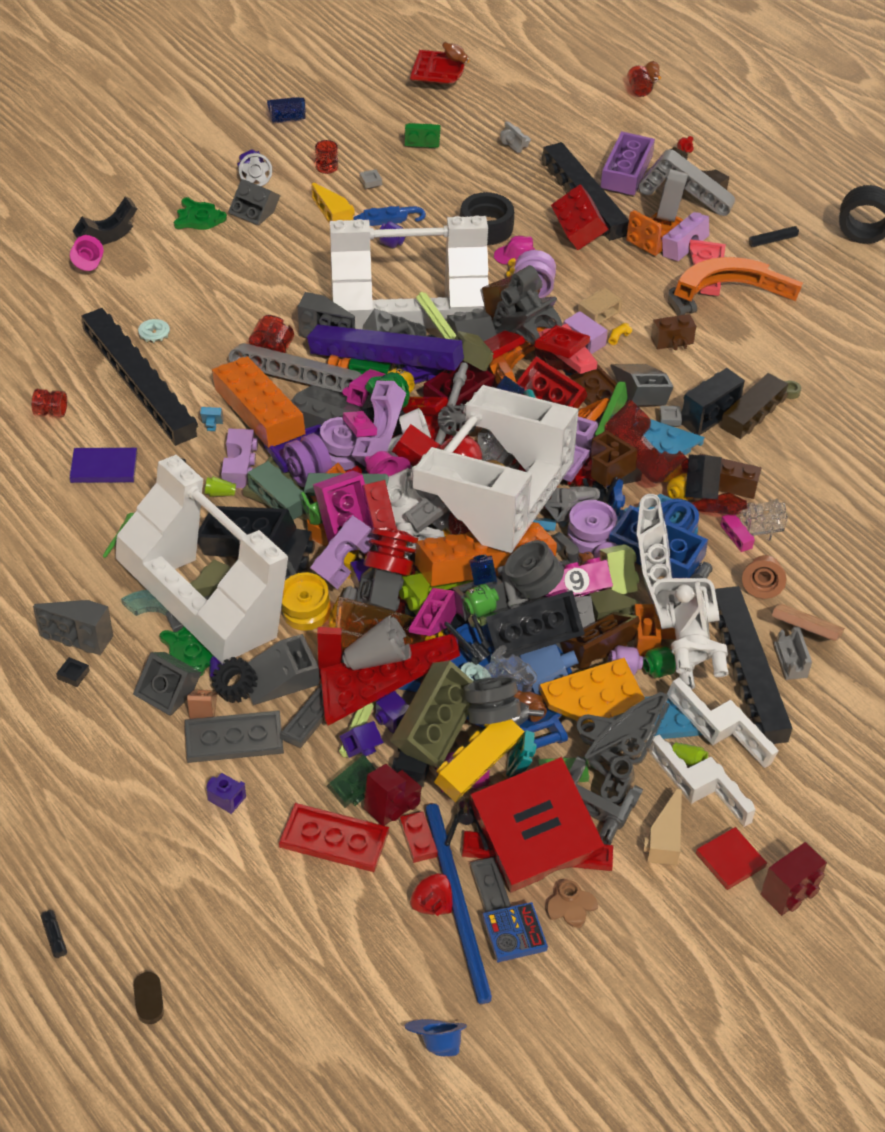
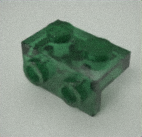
M362 755L332 780L327 787L344 808L351 803L356 806L365 798L363 793L366 791L367 774L376 770V768L365 755Z

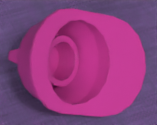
M83 235L77 238L69 256L72 263L79 269L92 271L97 268L104 250L100 241L95 237Z
M512 237L508 245L502 246L495 251L494 259L501 264L508 265L510 259L515 258L517 260L519 255L524 252L536 250L533 247L532 237Z
M379 451L372 456H366L364 459L368 474H387L389 477L407 468H411L408 459L392 456L386 451Z

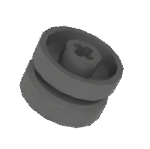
M535 540L521 545L510 555L505 564V573L525 598L535 599L548 594L556 588L564 575V567L544 541Z
M493 677L466 685L464 687L465 699L467 702L472 703L467 709L469 721L474 724H491L507 721L519 716L522 713L520 700L513 697L518 692L516 679L514 677Z

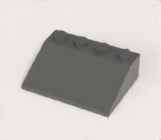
M314 385L296 393L291 400L303 413L305 429L319 424L322 426L325 421L331 418L343 417V412L362 411V407L346 402L347 396L342 392Z

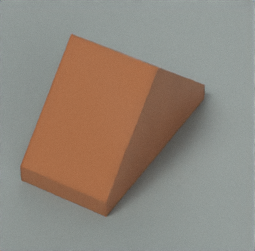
M194 689L187 696L190 719L215 716L218 696L215 690Z

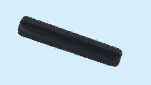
M792 226L751 236L748 242L751 247H756L797 237L799 229H797V226Z

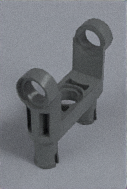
M577 756L569 772L590 816L604 823L599 832L601 839L603 840L607 836L604 844L611 845L617 830L624 827L643 789L637 785H634L633 789L630 788L620 807L578 785L586 767V759Z

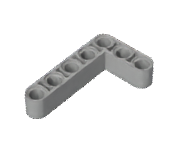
M671 149L666 150L660 156L639 185L641 193L651 195L668 176L670 169L687 173L688 176L684 189L721 216L728 215L735 203V197Z
M670 169L665 181L657 219L675 222L688 176L687 173Z

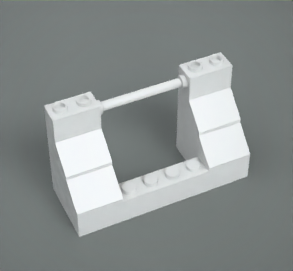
M486 216L447 217V225H444V228L374 230V228H370L369 220L330 221L332 301L355 316V329L364 330V323L374 308L403 317L415 323H420L426 328H436L416 298L372 300L370 240H374V237L444 235L446 237L445 297L430 298L446 322L447 315H453L455 312L466 313L472 312L473 309H483L486 312L482 287L488 285V225Z
M482 385L474 393L472 399L466 402L464 407L466 423L445 449L441 450L431 447L426 455L422 456L417 466L412 468L411 479H413V488L438 495L455 517L463 521L482 545L512 553L574 463L579 409ZM473 426L486 428L493 433L508 453L514 455L526 472L456 454L453 451Z
M174 455L158 462L156 484L137 506L133 516L117 534L116 559L223 664L225 659L231 660V657H238L277 638L288 556L260 530L248 535L243 532L202 494L203 478L179 456ZM201 505L240 540L238 560L219 582L217 589L208 600L175 570L196 560Z

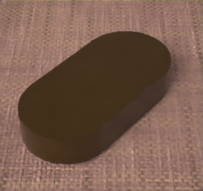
M143 972L135 978L133 984L138 1019L142 1023L155 1024L164 1015L161 982L155 973Z

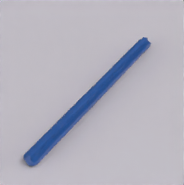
M436 803L426 806V815L438 851L442 873L447 876L451 885L452 910L476 998L481 1005L490 1003L492 995L450 845H445L447 834L439 805Z

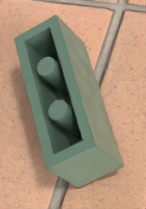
M267 461L247 472L249 488L269 507L288 509L293 520L306 513L301 504L300 493L303 490L295 486L290 478L284 476L278 467H274Z

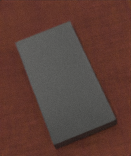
M280 710L185 719L187 763L284 754L283 740L280 739V733L282 732Z

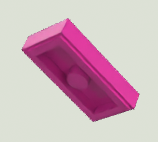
M363 411L343 412V420L357 437L377 435L376 426Z

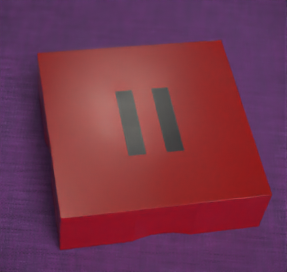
M562 757L470 794V805L483 834L493 848L496 863L510 893L543 880L555 871L571 868L603 853L605 845Z

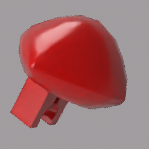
M436 873L422 879L412 892L410 899L412 909L429 915L450 914L452 912L453 900L451 885L447 876Z

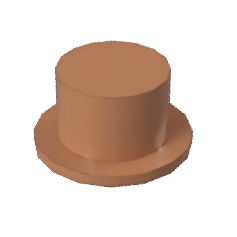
M768 555L755 558L746 566L742 575V583L746 591L754 597L762 599L773 598L779 595L785 588L787 581L785 570L777 559Z

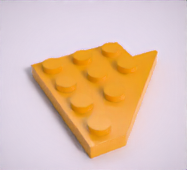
M625 658L539 685V691L548 709L576 721L587 714L611 718L626 712L629 708L645 699ZM588 719V720L583 721L582 723H583V724H586V723H589V722H592V723H594V722H593L592 720H589V719Z

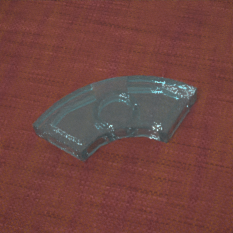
M148 590L137 591L121 598L122 604L135 616L145 612H159L164 615L169 612Z

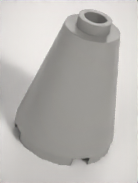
M388 616L344 650L343 661L348 668L351 667L353 670L406 661L411 658V649L409 644H404L403 638L406 637V634L395 617L391 618V616Z

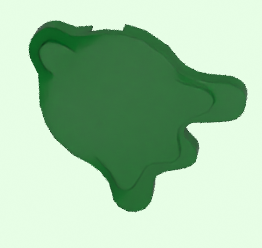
M185 197L181 200L182 206L185 209H178L177 215L179 218L174 221V227L176 229L193 228L206 230L225 222L227 214L220 209H215V205L212 203L196 202Z
M183 627L177 632L164 630L160 633V641L169 648L171 656L202 672L200 676L204 675L214 655L187 628Z

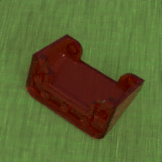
M631 399L606 423L605 431H609L638 449L636 467L652 483L663 484L680 474L687 473L688 458L681 451L677 454H670L664 451L661 454L647 440L644 434L650 429L651 420Z

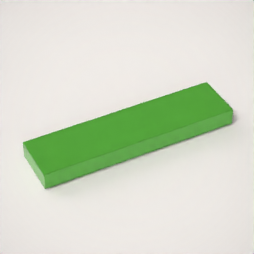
M625 382L617 383L595 432V437L606 430L613 433L628 398Z

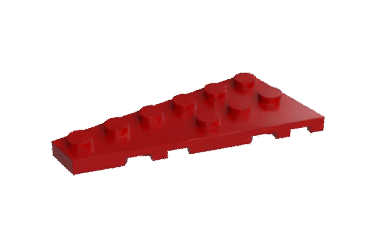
M453 634L411 644V658L406 661L353 670L351 667L348 668L345 663L321 668L324 713L327 725L335 723L427 674L433 663L451 661L459 657L460 651L457 638Z

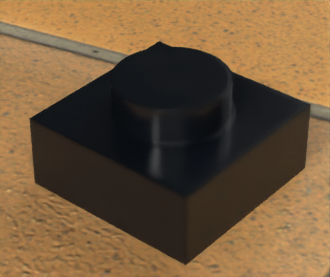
M69 657L56 675L58 680L78 687L90 669L89 665Z

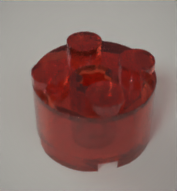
M265 315L255 325L249 337L250 345L286 353L294 338V330L290 325L287 327L283 323L284 320L280 317Z

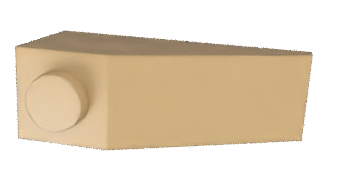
M676 789L651 826L649 837H644L643 852H648L647 862L669 865L678 864L681 845L682 789Z

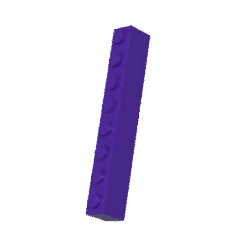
M317 325L307 336L311 354L335 355L345 358L454 371L464 359L462 340Z

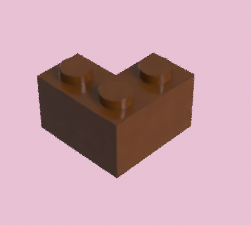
M607 430L592 438L591 478L607 487L611 484L614 477H618L619 480L636 470L638 449Z

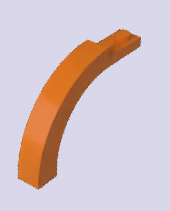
M719 257L699 262L686 270L678 281L674 295L692 302L694 296L706 286L719 282H741L763 288L796 301L803 282L769 270L770 265L760 261L739 257Z
M537 327L536 330H537L538 332H540V331H543L544 329H548V328H547V327ZM525 341L524 344L492 360L490 367L497 384L502 382L504 387L508 386L511 392L519 389L512 369L524 356L536 349L535 344L532 345Z

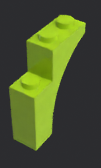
M417 568L414 575L402 577L404 582L399 595L408 604L409 609L417 616L432 588L448 590L473 582L474 580L431 586Z

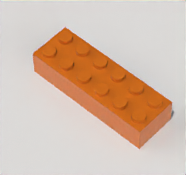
M248 356L212 369L215 390L241 419L254 430V433L268 448L306 434L303 413Z
M532 522L512 553L525 543L540 540L544 541L556 556L557 543L539 523ZM470 531L466 534H450L445 537L419 540L418 544H416L415 565L431 586L481 579L493 575L498 576L497 569L505 566L507 559L512 553L482 545Z

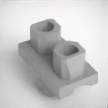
M505 122V129L500 133V141L505 145L508 144L517 153H521L523 148L529 146L531 138L524 135L521 129L515 127L510 122Z

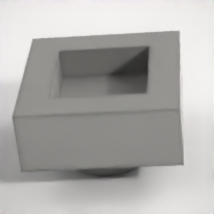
M376 169L360 172V180L365 189L382 185V178Z
M660 406L661 423L670 426H681L680 406Z

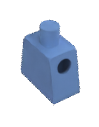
M555 644L520 655L533 690L538 695H541L539 691L540 684L568 676L566 668L578 664L574 650L560 655Z

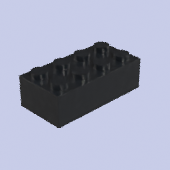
M216 506L247 535L260 530L283 552L297 528L288 509ZM208 513L198 530L197 542L203 554L239 557L240 540L213 515Z
M568 589L505 607L480 617L485 638L491 645L488 648L491 653V660L497 662L585 635L573 590Z

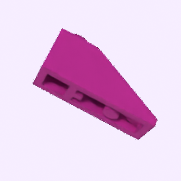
M432 588L412 622L409 633L432 636L447 628L444 623L448 622L450 624L456 614L454 591Z

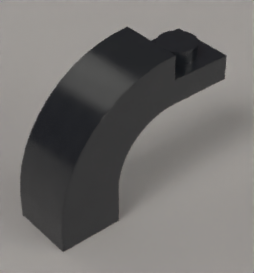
M125 196L110 217L94 221L82 216L72 231L77 238L83 235L95 237L102 245L115 242L132 229L133 224L130 220L138 208L130 198Z

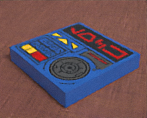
M533 902L483 913L482 918L497 963L548 950Z

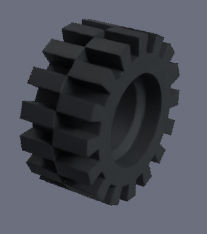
M231 657V662L225 659V664L222 665L220 663L218 665L220 669L214 670L213 673L216 676H212L211 680L214 682L212 686L225 701L228 702L229 700L231 703H235L236 700L239 703L242 702V697L245 699L249 698L247 695L249 692L253 694L254 690L252 687H257L256 680H258L255 670L246 660L238 657V660L236 657ZM242 674L240 680L235 685L228 686L233 676Z

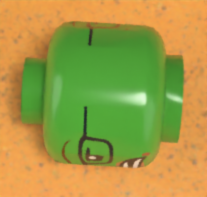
M480 584L467 590L465 598H463V604L468 614H473L477 618L495 611L496 601H499L496 590L494 588L490 589L486 584Z

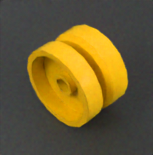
M305 572L297 573L285 580L281 606L282 615L286 623L294 629L307 631L321 627L329 619L331 614L329 589L323 578L317 574Z

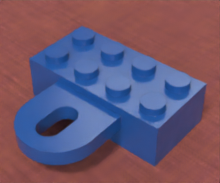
M670 499L661 503L668 533L672 578H690L706 555L708 539L694 533L699 522L697 508L686 500ZM630 505L610 533L609 542L616 543L617 545L625 544L631 547L636 554L635 563L642 565L637 538L639 509ZM681 511L686 514L680 523H672L670 521L675 512Z

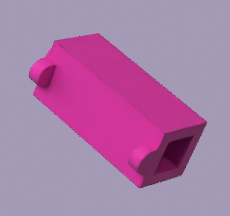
M369 369L349 383V387H345L342 391L347 396L346 402L363 407L367 396L371 395L365 388L366 383L372 377L384 376L385 374Z

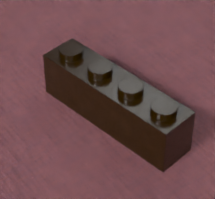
M767 373L723 413L721 429L739 439H742L746 434H750L754 426L762 423L768 413H772L780 402L783 403L788 396V392H786L788 383Z

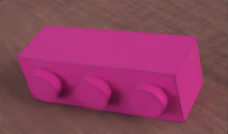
M734 512L722 516L720 526L740 552L753 549L755 541L753 535L748 532L746 526L741 523Z

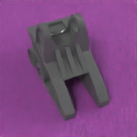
M528 265L512 275L509 287L501 291L502 301L498 302L492 321L496 335L504 330L512 333L515 332L516 334L523 335L524 340L532 345L540 337L536 330L537 327H547L549 329L555 325L562 327L561 318L553 308L557 298H539L537 291L542 288L543 284L533 266Z
M663 692L657 693L642 700L626 712L611 718L590 714L579 718L577 729L580 733V738L585 744L591 746L585 754L587 765L589 768H595L606 777L601 788L603 798L616 805H620L624 800L630 785L635 779L633 765H639L645 759L648 753L647 750H649L655 738L654 735L657 734L662 723L661 720L664 719L670 706L667 703L668 694ZM589 719L594 722L586 723L581 727L582 722ZM587 728H594L591 732H585ZM623 751V755H624V756H618V755H617V754H619L620 752ZM606 762L611 767L610 771H607L600 763ZM621 769L629 770L626 774H618ZM616 782V784H618L616 787V792L618 796L613 795L612 798H609L607 792H612L614 790Z

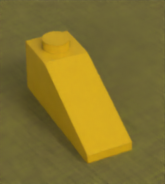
M311 183L312 199L329 224L330 221L353 220L355 211L346 198L317 183Z

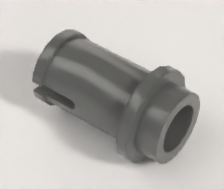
M701 562L696 573L692 574L690 578L707 579L713 570L712 565L708 562H703V564Z

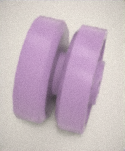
M530 250L519 255L515 263L514 274L528 265L533 266L543 284L538 294L539 298L548 296L554 288L556 273L554 259L549 254L539 250Z
M343 417L331 418L325 421L320 427L319 437L328 450L332 467L339 463L344 470H348L359 465V462L352 457L358 437L345 423Z
M585 500L577 503L572 507L569 514L567 538L579 548L580 553L591 552L594 555L599 545L609 542V535L617 523L616 512L608 504L597 500Z

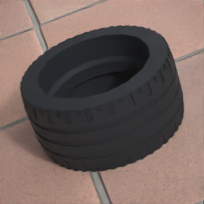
M863 185L850 190L844 197L840 207L839 225L841 231L847 238L857 243L871 244L881 241L885 238V217L875 223H862L855 220L851 216L850 211L856 207L867 205L874 206L885 214V189L875 185Z
M480 192L468 196L463 201L460 217L486 216L496 218V220L487 221V245L500 244L511 236L514 228L515 213L514 206L509 199L492 192Z

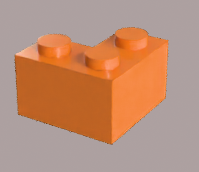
M635 604L633 615L639 616L640 622L634 639V647L638 649L639 656L645 657L648 650L660 647L661 639H676L675 629H662L653 604Z

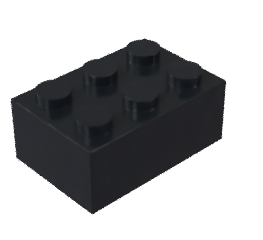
M725 368L721 372H717L710 379L701 382L699 386L687 391L684 395V404L681 411V425L692 433L701 435L721 422L723 413L742 397L745 380L730 369Z

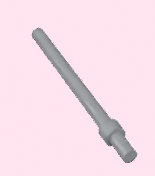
M461 363L458 372L454 375V385L447 406L448 404L456 405L461 387L465 384L467 378V363ZM440 428L435 441L442 445L446 433Z

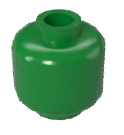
M661 646L646 652L645 657H643V668L646 674H650L653 678H660L675 672V655L669 647Z

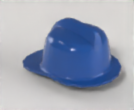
M431 1019L413 1020L405 1024L406 1030L421 1034L426 1049L429 1052L441 1057L459 1054L461 1030L467 1027L465 1023H449Z

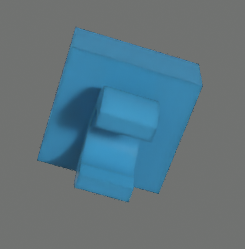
M201 407L202 423H206L207 431H216V424H223L222 408Z

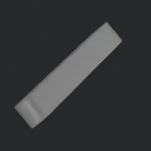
M246 343L239 344L229 353L230 362L241 358L238 353L240 352L243 357L248 356L263 373L342 392L345 387H349V379L354 381L362 375L354 370ZM312 370L317 373V376L313 374ZM331 375L336 378V381L331 378Z

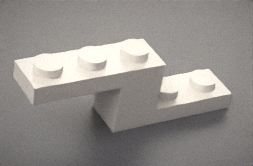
M680 677L672 682L667 692L668 698L712 745L733 734L764 768L771 765L779 750L732 700L710 711L706 704L696 696Z
M660 735L655 736L649 748L650 755L678 789H682L683 795L691 804L715 792L744 827L752 823L756 810L754 804L743 795L736 782L731 781L720 764L716 763L712 757H709L687 768L684 760L674 753L671 745L664 741Z

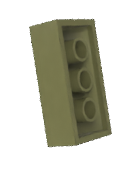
M450 660L433 663L390 741L406 755L439 768L468 717L467 709L472 703L466 701L464 687L474 681Z

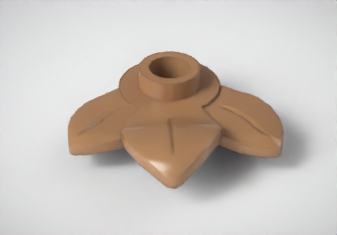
M571 880L562 882L557 887L556 895L548 903V915L551 920L564 917V920L575 928H581L584 925L586 911L598 909V903L594 895L590 892L582 891L579 885ZM565 893H571L573 896L565 895Z

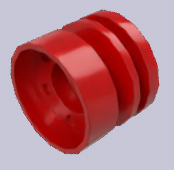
M388 527L372 528L371 533L379 535L381 538L380 541L369 540L371 544L378 546V551H367L364 566L410 576L413 561L405 558L404 555L405 553H415L416 549L406 546L407 542L418 544L419 538L413 537L405 531Z

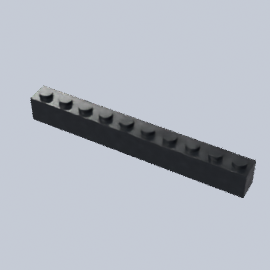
M103 308L81 315L84 332L172 443L176 446L197 437L196 428L198 423L195 417L190 416L184 404L181 405L176 394L172 393L167 383L159 378L158 372L150 367L147 358L141 356L138 347L132 345L129 336L124 335L120 325L115 324L111 314H107Z

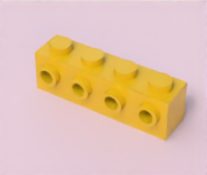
M512 719L485 724L484 727L486 729L482 733L476 731L468 740L470 744L466 748L462 745L453 754L454 759L450 763L445 761L437 769L436 772L439 775L434 783L455 803L519 741L525 731Z

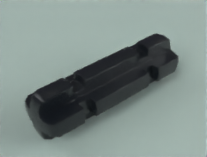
M54 911L42 912L40 916L53 957L60 958L65 956L67 949Z

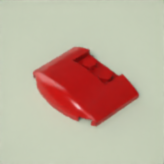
M419 50L410 80L454 84L462 76L465 63L453 62L446 56L445 52Z

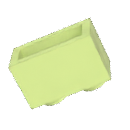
M625 544L600 549L601 561L607 560L613 583V587L610 589L621 594L638 591L639 576L634 566L636 562L634 550Z

